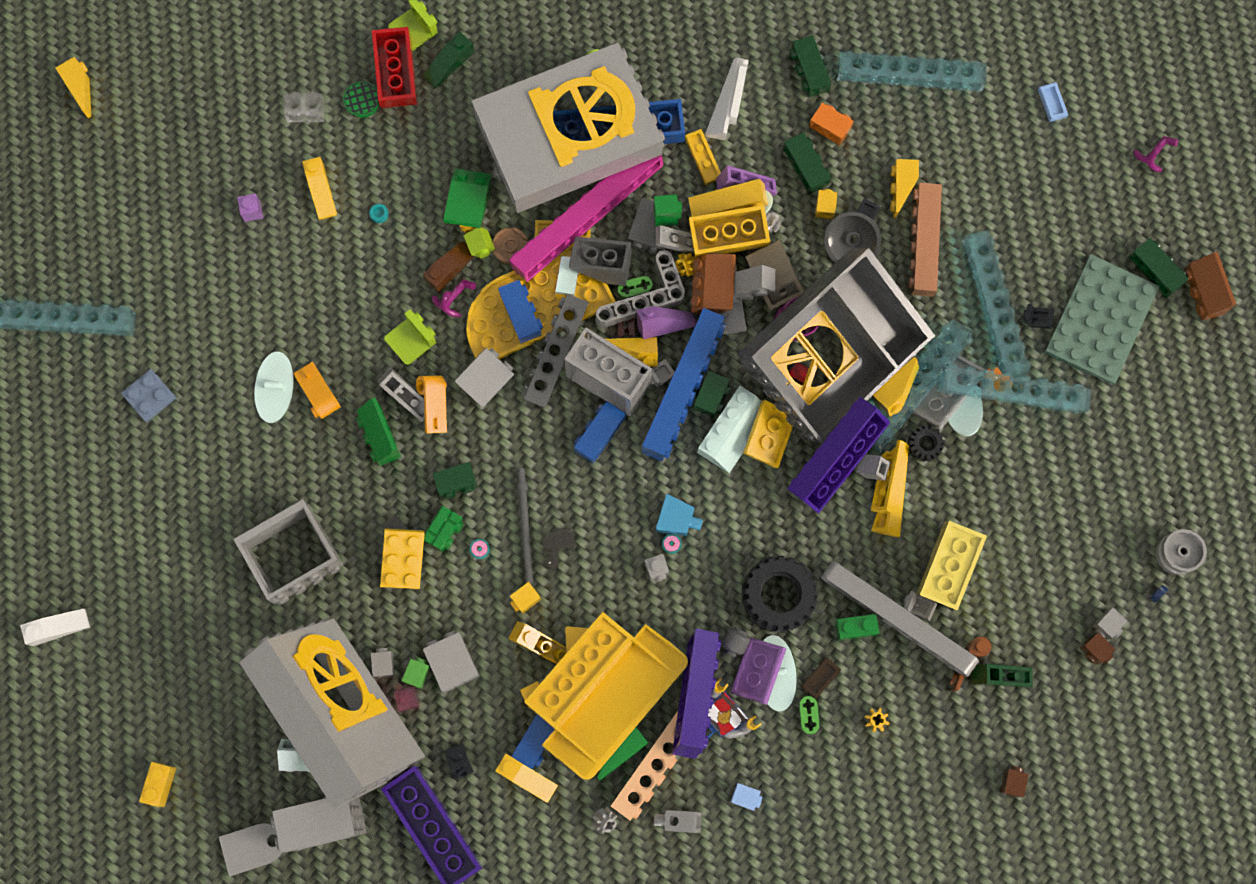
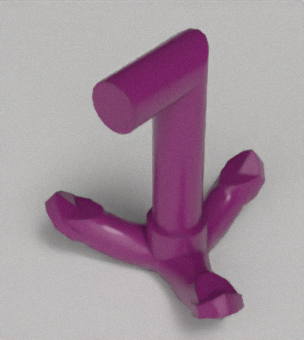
M1163 136L1146 156L1136 150L1133 151V154L1139 161L1146 163L1151 170L1162 172V169L1155 164L1154 160L1166 144L1176 147L1178 139Z
M462 279L451 293L450 291L444 292L441 302L435 295L432 296L433 304L449 316L461 317V314L451 310L449 306L464 288L474 290L476 283Z

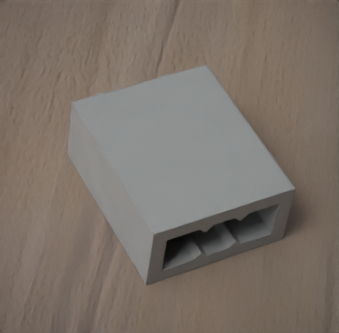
M484 348L454 380L482 408L514 375L511 372L513 367L506 361L502 363L498 359L500 355L492 348L489 350Z
M455 631L444 635L445 639L441 641L436 639L426 644L427 647L423 648L443 693L480 677L459 632L455 633Z

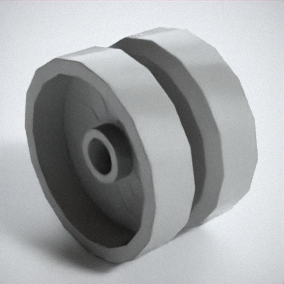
M1180 529L1164 536L1158 542L1155 557L1159 566L1164 571L1172 575H1183L1198 569L1204 563L1207 548L1204 540L1197 533L1191 530Z

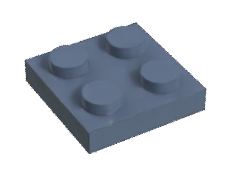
M152 369L121 393L146 422L150 421L176 399V396Z

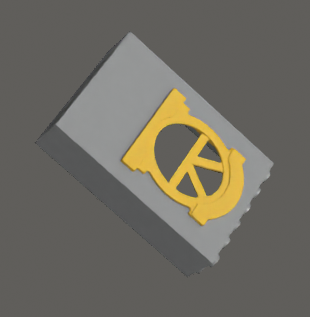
M619 43L472 100L475 117L517 213L662 155L663 141L665 140L664 134L661 129H657V119L654 113H650L648 99L642 96V86L639 80H635L633 66L631 64L628 65L626 60L628 58L624 48L620 47ZM578 87H597V90L584 104ZM569 90L592 138L590 141H575L563 136L553 122L554 106L558 99ZM604 92H607L613 98L616 105V115L589 111ZM592 120L612 122L613 125L604 135L599 136Z
M334 618L327 621L322 619L316 624L312 622L306 627L300 626L294 631L290 629L283 634L277 633L271 638L267 636L258 642L259 646L257 648L247 651L244 654L245 658L239 662L334 810L396 779L425 757ZM315 656L322 665V667L313 660ZM313 668L316 671H318L322 676H324L328 681L319 684L315 677ZM336 687L351 711L338 706L324 691Z

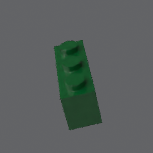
M814 36L792 41L789 53L791 59L796 62L795 69L797 75L802 78L801 85L803 91L807 92L808 97L829 92L831 81Z
M803 132L784 142L783 150L809 195L829 185L831 173L828 168H824L822 158L813 149V142L810 137H806Z
M1151 238L1145 241L1128 257L1152 283L1160 286L1158 290L1166 298L1189 280L1185 271L1178 268L1173 259L1161 250L1160 245Z

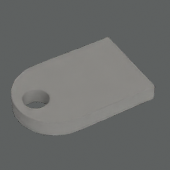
M262 823L219 837L229 877L270 864L281 856L282 853H280V849L277 850V845L272 847L268 843L271 835L277 836L276 828L273 829L271 824Z

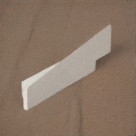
M734 58L705 133L706 137L726 140L728 125H736L749 60Z

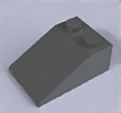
M575 237L569 268L606 284L626 286L632 258L631 242Z

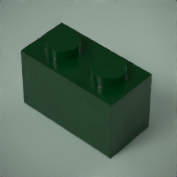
M708 371L693 409L713 418L716 413L720 414L724 403H721L723 396L727 397L731 386H729L730 379Z
M470 462L432 473L440 498H445V500L456 497L457 493L463 492V494L473 492L474 488L478 487Z

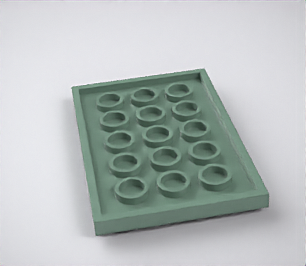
M1090 254L1044 353L1114 385L1160 286Z

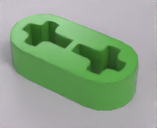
M646 276L627 280L626 286H618V295L621 299H627L651 292L652 281ZM641 282L649 284L647 289L644 290L643 287H639ZM623 287H627V289H632L629 290V294L621 292L623 291Z
M811 696L803 697L799 702L801 729L806 734H814L819 729L817 701ZM806 700H809V703H813V707L810 708V714H807V708L803 707ZM809 716H811V722L815 723L812 731L805 727Z

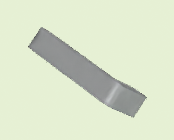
M666 250L658 252L654 263L662 288L599 307L595 317L596 324L599 327L606 328L636 319V311L641 310L635 306L637 303L643 304L644 308L656 306L668 309L682 303L685 291L670 252ZM666 259L668 263L661 264L659 260ZM672 276L674 280L667 281L665 277ZM678 293L680 297L673 298L671 294ZM660 298L662 303L657 304L653 299ZM622 308L625 309L627 313L619 314L617 310ZM601 314H606L609 318L607 320H603L599 316Z

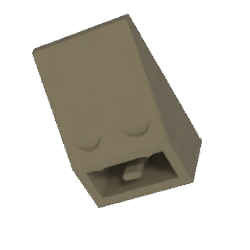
M780 240L745 256L750 268L764 265L775 269V291L767 293V296H763L770 310L804 293V288Z

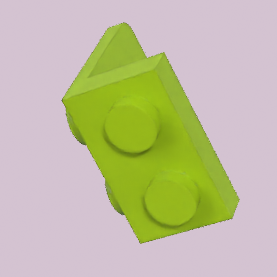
M408 0L410 10L389 24V29L409 27L413 51L438 34L437 20L432 14L429 15L426 12L427 9L422 1Z
M411 309L404 313L406 320L384 337L386 343L405 365H410L436 344L435 332L430 326L425 327L422 323L424 320L418 312L413 313Z

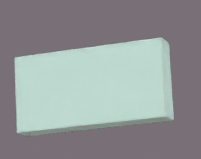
M561 256L556 294L575 295L578 272L569 268L571 257Z

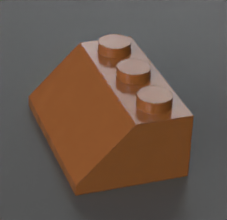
M1218 252L1193 261L1184 268L1189 278L1190 295L1195 300L1196 312L1202 321L1222 316L1236 305Z
M704 254L694 258L691 299L692 313L701 315L703 308L717 314L733 310L736 255Z

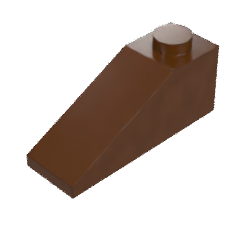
M462 241L426 270L423 274L424 280L436 292L440 293L475 256L471 255L468 245Z

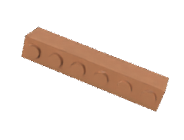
M919 183L917 189L913 191V200H916V206H913L912 218H915V224H912L911 235H914V242H911L910 253H913V259L910 260L909 265L912 277L909 278L908 284L909 289H911V295L934 297L937 292L942 184Z

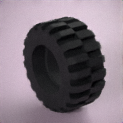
M778 555L775 558L771 556L764 561L761 560L750 570L742 587V603H744L746 614L750 615L753 623L756 622L760 628H766L770 630L769 632L781 631L783 633L798 628L809 619L817 605L818 591H816V579L813 580V573L810 569L807 570L804 567L805 564L796 562L795 558H784V556ZM782 576L794 583L798 591V599L792 609L786 612H774L766 607L761 597V591L768 579Z

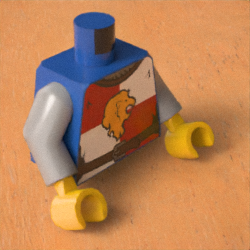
M719 678L714 690H711L713 706L712 709H709L708 716L711 717L709 729L706 728L705 736L710 738L717 732L720 737L725 736L731 739L742 737L760 727L761 723L758 725L753 723V719L757 716L749 719L727 695L725 690L728 687V683L725 687L720 686L719 682L722 678Z

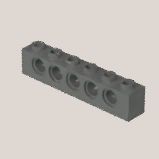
M567 294L566 298H561L558 308H561L559 316L554 315L551 323L554 328L551 333L547 332L544 343H547L544 350L540 349L536 359L539 361L537 368H532L529 376L532 378L530 386L526 384L523 390L524 401L545 409L589 302ZM570 311L574 314V319L568 321L564 318L563 314ZM564 329L567 332V336L559 338L556 331ZM556 346L559 348L560 353L553 356L550 354L549 348ZM550 364L553 369L552 372L544 373L542 365ZM537 381H542L545 384V389L538 391L535 389L534 384Z

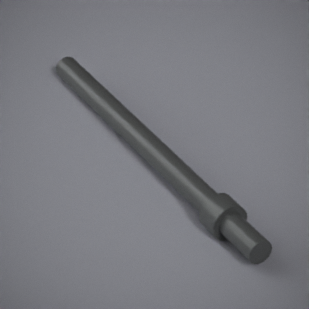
M518 468V484H516L517 492H519L525 584L528 582L532 584L527 506L528 483H526L525 468Z

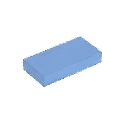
M1057 83L1040 86L1038 92L1049 122L1067 118L1068 113Z

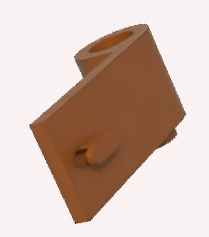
M977 637L968 643L966 650L976 658H981L989 654L991 643L985 637ZM958 672L957 674L953 673L950 685L953 684L951 689L953 692L960 690L964 678Z

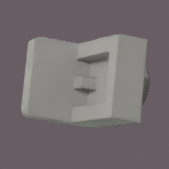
M665 359L658 364V367L652 368L651 385H655L657 389L671 380L675 373Z
M911 591L910 595H907L904 600V608L916 617L927 621L931 620L937 603Z

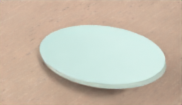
M273 352L265 358L259 368L255 382L256 408L260 417L267 423L277 422L283 417L289 407L293 394L294 376L292 366L287 356L281 352Z
M977 387L972 390L948 420L950 426L962 436L974 435L982 423L983 406Z
M771 635L765 638L764 641L786 648V652L768 705L775 711H784L790 706L795 695L796 668L792 653L785 641L776 635Z

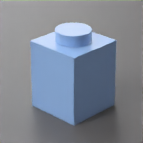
M736 783L730 803L754 811L755 807H760L762 801L761 791Z

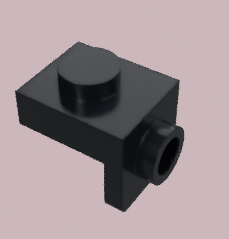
M864 198L857 212L869 216L874 221L880 205Z
M1028 304L1027 309L1023 312V320L1028 327L1051 329L1054 310L1052 308H1037L1032 304Z
M462 743L444 751L449 768L455 779L464 778L474 772Z

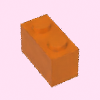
M822 103L812 117L809 128L840 146L851 130L854 121L848 115L837 112L833 106Z

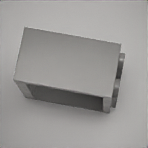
M588 328L584 329L564 359L566 377L604 401H608L628 416L632 415L651 386L652 368ZM642 368L647 371L645 374L640 373Z
M303 499L234 539L265 597L275 605L287 602L289 600L288 597L293 594H301L308 585L320 583L324 576L329 573L330 575L337 573L341 570L340 567L343 566L341 559L312 508ZM307 517L331 559L274 591L251 548Z
M360 797L335 810L327 798L272 811L273 816L270 818L272 828H276L277 837H275V845H277V850L280 849V853L298 851L367 834Z

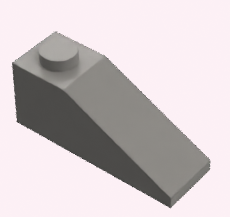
M390 367L378 380L379 385L423 422L425 420L424 397L418 394L403 377Z

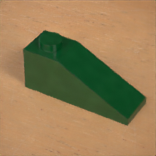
M459 31L440 51L422 75L423 78L436 89L474 54L473 43Z
M978 664L971 672V685L1033 687L1032 667Z

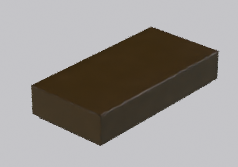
M826 657L800 687L816 700L841 669Z

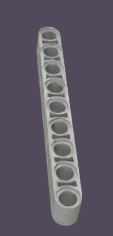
M831 561L821 575V578L826 583L870 613L876 614L880 620L961 675L968 677L979 662L967 650L840 564Z

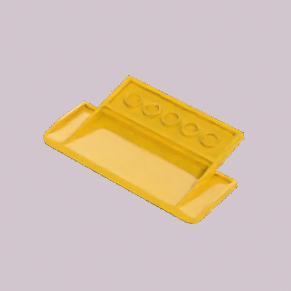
M602 612L524 702L555 729L542 744V747L580 778L585 780L593 778L683 672L688 664V659L683 652L645 624L637 635L633 637Z

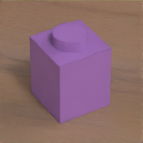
M256 193L237 197L240 215L245 222L263 219L261 201Z

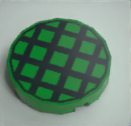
M365 81L350 85L343 96L347 111L359 118L373 115L377 111L378 106H380L377 88Z

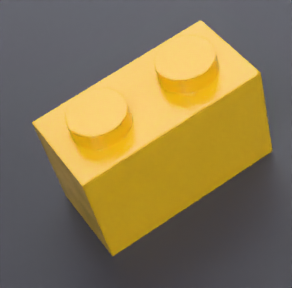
M151 762L139 802L156 807H165L177 767Z

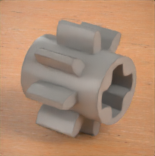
M768 211L766 219L769 234L772 231L776 233L781 226L780 217L775 212Z
M608 807L598 809L592 817L595 821L592 826L602 834L604 832H611L616 827L617 822L614 819L617 818V815Z

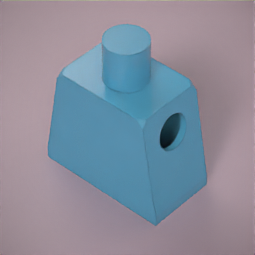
M666 494L655 532L687 536L689 528L700 531L703 519L693 517L695 509L693 506Z

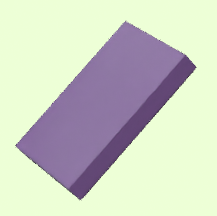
M750 637V643L744 653L730 693L767 705L786 648Z

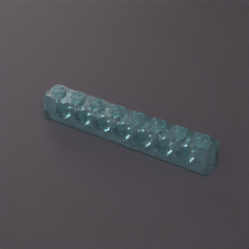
M851 51L840 52L838 58L837 80L983 91L986 85L987 63L979 61L963 62L962 60L948 61L942 58H909L905 55L895 57L888 54H856ZM858 64L861 68H855L853 65ZM871 66H877L879 69H873ZM889 67H894L897 71H893ZM908 69H914L915 72H910ZM926 70H931L933 74L928 73ZM944 71H948L952 75H947ZM963 73H968L970 76H965Z
M988 230L966 235L963 245L1000 371L1007 380L1025 377L1030 372V362L1025 358V345L1023 341H1020V328L1015 323L1014 308L1010 306L1008 300L1010 297L1009 291L1003 283L1004 274L998 266L999 257L993 249V237L989 236ZM978 250H983L986 255H980ZM983 267L989 268L991 273H986ZM988 285H994L996 291L991 290ZM993 302L1000 303L1001 308H996ZM999 320H1004L1007 326L1000 325ZM1004 337L1010 338L1012 344L1006 343ZM1009 355H1014L1017 358V362L1011 361Z
M14 300L0 302V311L4 310L0 316V329L134 336L136 314L127 306L112 308L108 305L93 307L90 304L74 306L71 303L55 305L52 302H43V304H36L33 301L18 303ZM22 311V315L16 318L17 314ZM41 312V316L35 319V316ZM60 313V317L54 320L55 315ZM79 314V318L73 321V317ZM98 315V319L91 322L92 318ZM117 316V320L113 323H110V320L113 317Z
M953 319L949 324L943 326L938 338H934L930 343L929 349L919 356V369L913 382L919 385L911 387L908 399L905 401L902 409L891 417L881 408L878 409L891 423L872 445L873 449L879 453L883 451L956 360L957 356L960 355L972 340L970 329ZM953 341L951 344H946L945 342ZM935 355H942L940 358H934ZM924 369H930L929 372H922Z
M946 364L945 367L939 369L937 384L938 392L1080 414L1089 412L1091 389L1084 388L1082 384L1068 386L1063 381L1049 383L1048 379L1038 378L1036 381L1030 380V376L1021 375L1017 378L1012 377L1011 373H1001V375L994 374L992 370L979 372L974 367L960 369L955 364ZM958 375L962 378V384H959L957 381ZM976 378L980 380V387L975 383ZM994 381L999 385L998 390L994 388ZM1013 384H1014V385L1016 386V388H1017L1016 393L1012 390V385H1013ZM1031 387H1032V388L1034 389V391H1035L1034 396L1030 393V388H1031ZM1049 390L1052 392V398L1048 395ZM1067 393L1070 395V401L1066 398Z

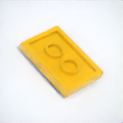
M767 400L761 401L743 454L773 468H779L793 426L787 422L785 413L780 412L773 403Z
M385 528L380 587L420 589L424 544L423 530Z

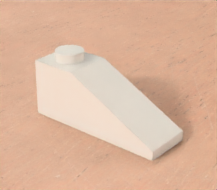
M80 609L41 618L20 625L25 644L36 646L90 628L86 610Z

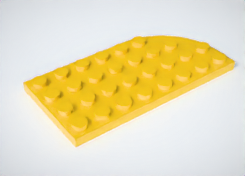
M574 243L528 282L522 279L515 271H511L491 281L480 291L469 309L466 327L468 342L475 358L484 348L488 350L492 348L500 355L498 359H501L544 339L547 332H552L554 326L551 323L554 315L559 316L561 308H558L561 298H566L567 296L556 294L555 292L561 256L571 257ZM578 272L574 296L589 302L581 320L583 321L596 315L599 307L616 301L606 283ZM520 280L521 285L525 284L529 293L526 296L528 302H533L536 309L534 316L536 319H540L543 329H541L542 336L522 344L519 342L498 290L499 287ZM570 311L563 314L564 318L568 321L574 319V314Z

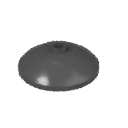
M846 212L834 218L828 225L824 244L828 255L835 263L852 247L869 248L876 256L881 245V234L877 224L869 216L860 212ZM851 236H857V241H852Z

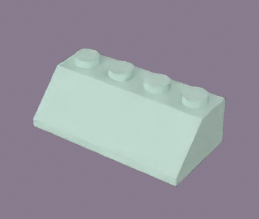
M739 386L699 446L697 453L730 473L744 452L761 400L753 393Z

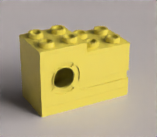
M945 521L917 594L958 610L987 536L954 522Z

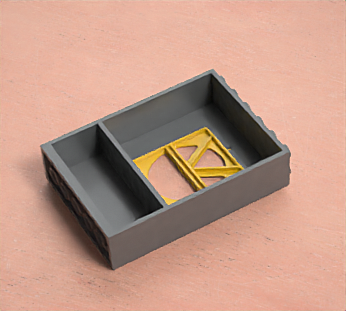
M852 247L737 355L741 359L740 363L742 366L752 372L751 377L764 387L763 392L769 398L772 397L776 402L774 403L775 407L780 412L785 413L787 422L797 428L799 437L812 443L822 444L859 397L867 401L935 335L869 248ZM811 326H825L832 329L838 335L843 347V358L835 375L801 331ZM796 338L806 353L787 356L788 348L792 340ZM812 359L804 384H798L790 376L787 365ZM818 366L827 377L828 382L820 386L811 387Z

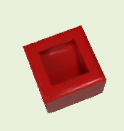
M797 362L789 374L795 382L803 385L809 368Z

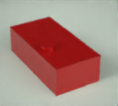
M409 27L372 30L378 101L381 108L418 105Z

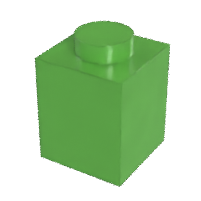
M418 657L416 660L410 659L402 682L423 689L431 669L427 665L428 661Z

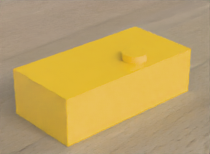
M764 205L689 217L695 258L704 254H728L758 249L770 244Z

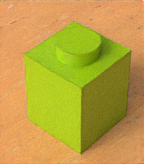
M475 228L463 235L472 256L485 258L490 255V252L495 250L487 229Z

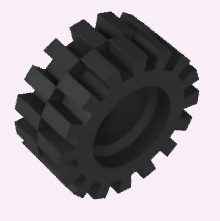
M924 425L923 427H918L908 440L909 450H911L910 454L912 456L915 455V459H921L922 462L936 459L944 449L943 444L945 440L942 439L943 434H939L940 430H935L934 426L928 427V425ZM929 437L933 441V448L931 450H923L919 445L920 438Z

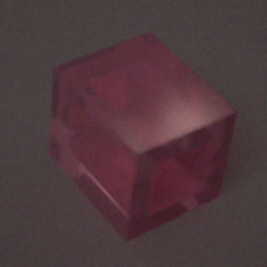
M415 687L394 692L399 712L404 713L421 707Z

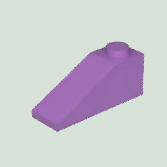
M728 165L716 178L717 190L761 179L766 191L772 196L777 194L775 179Z
M656 306L636 311L638 330L643 339L692 328L697 324L691 312Z

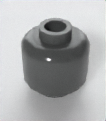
M734 626V628L727 629L721 644L726 649L725 653L735 657L736 654L742 655L745 653L750 643V637L746 630Z

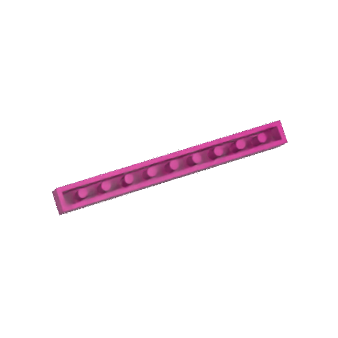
M662 155L597 182L592 190L583 194L578 202L570 205L565 213L556 217L551 225L543 228L538 236L533 240H529L524 248L512 255L511 259H509L512 269L526 282L531 280L573 244L575 237H581L663 166Z

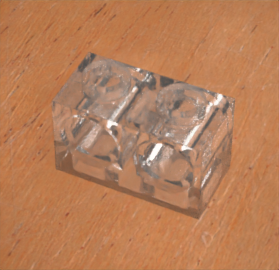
M292 92L285 94L284 116L287 122H324L325 101L322 94L317 92H310L309 94ZM295 104H298V105H299L297 108L292 109V106H293V105H295ZM317 104V107L310 108L311 105Z

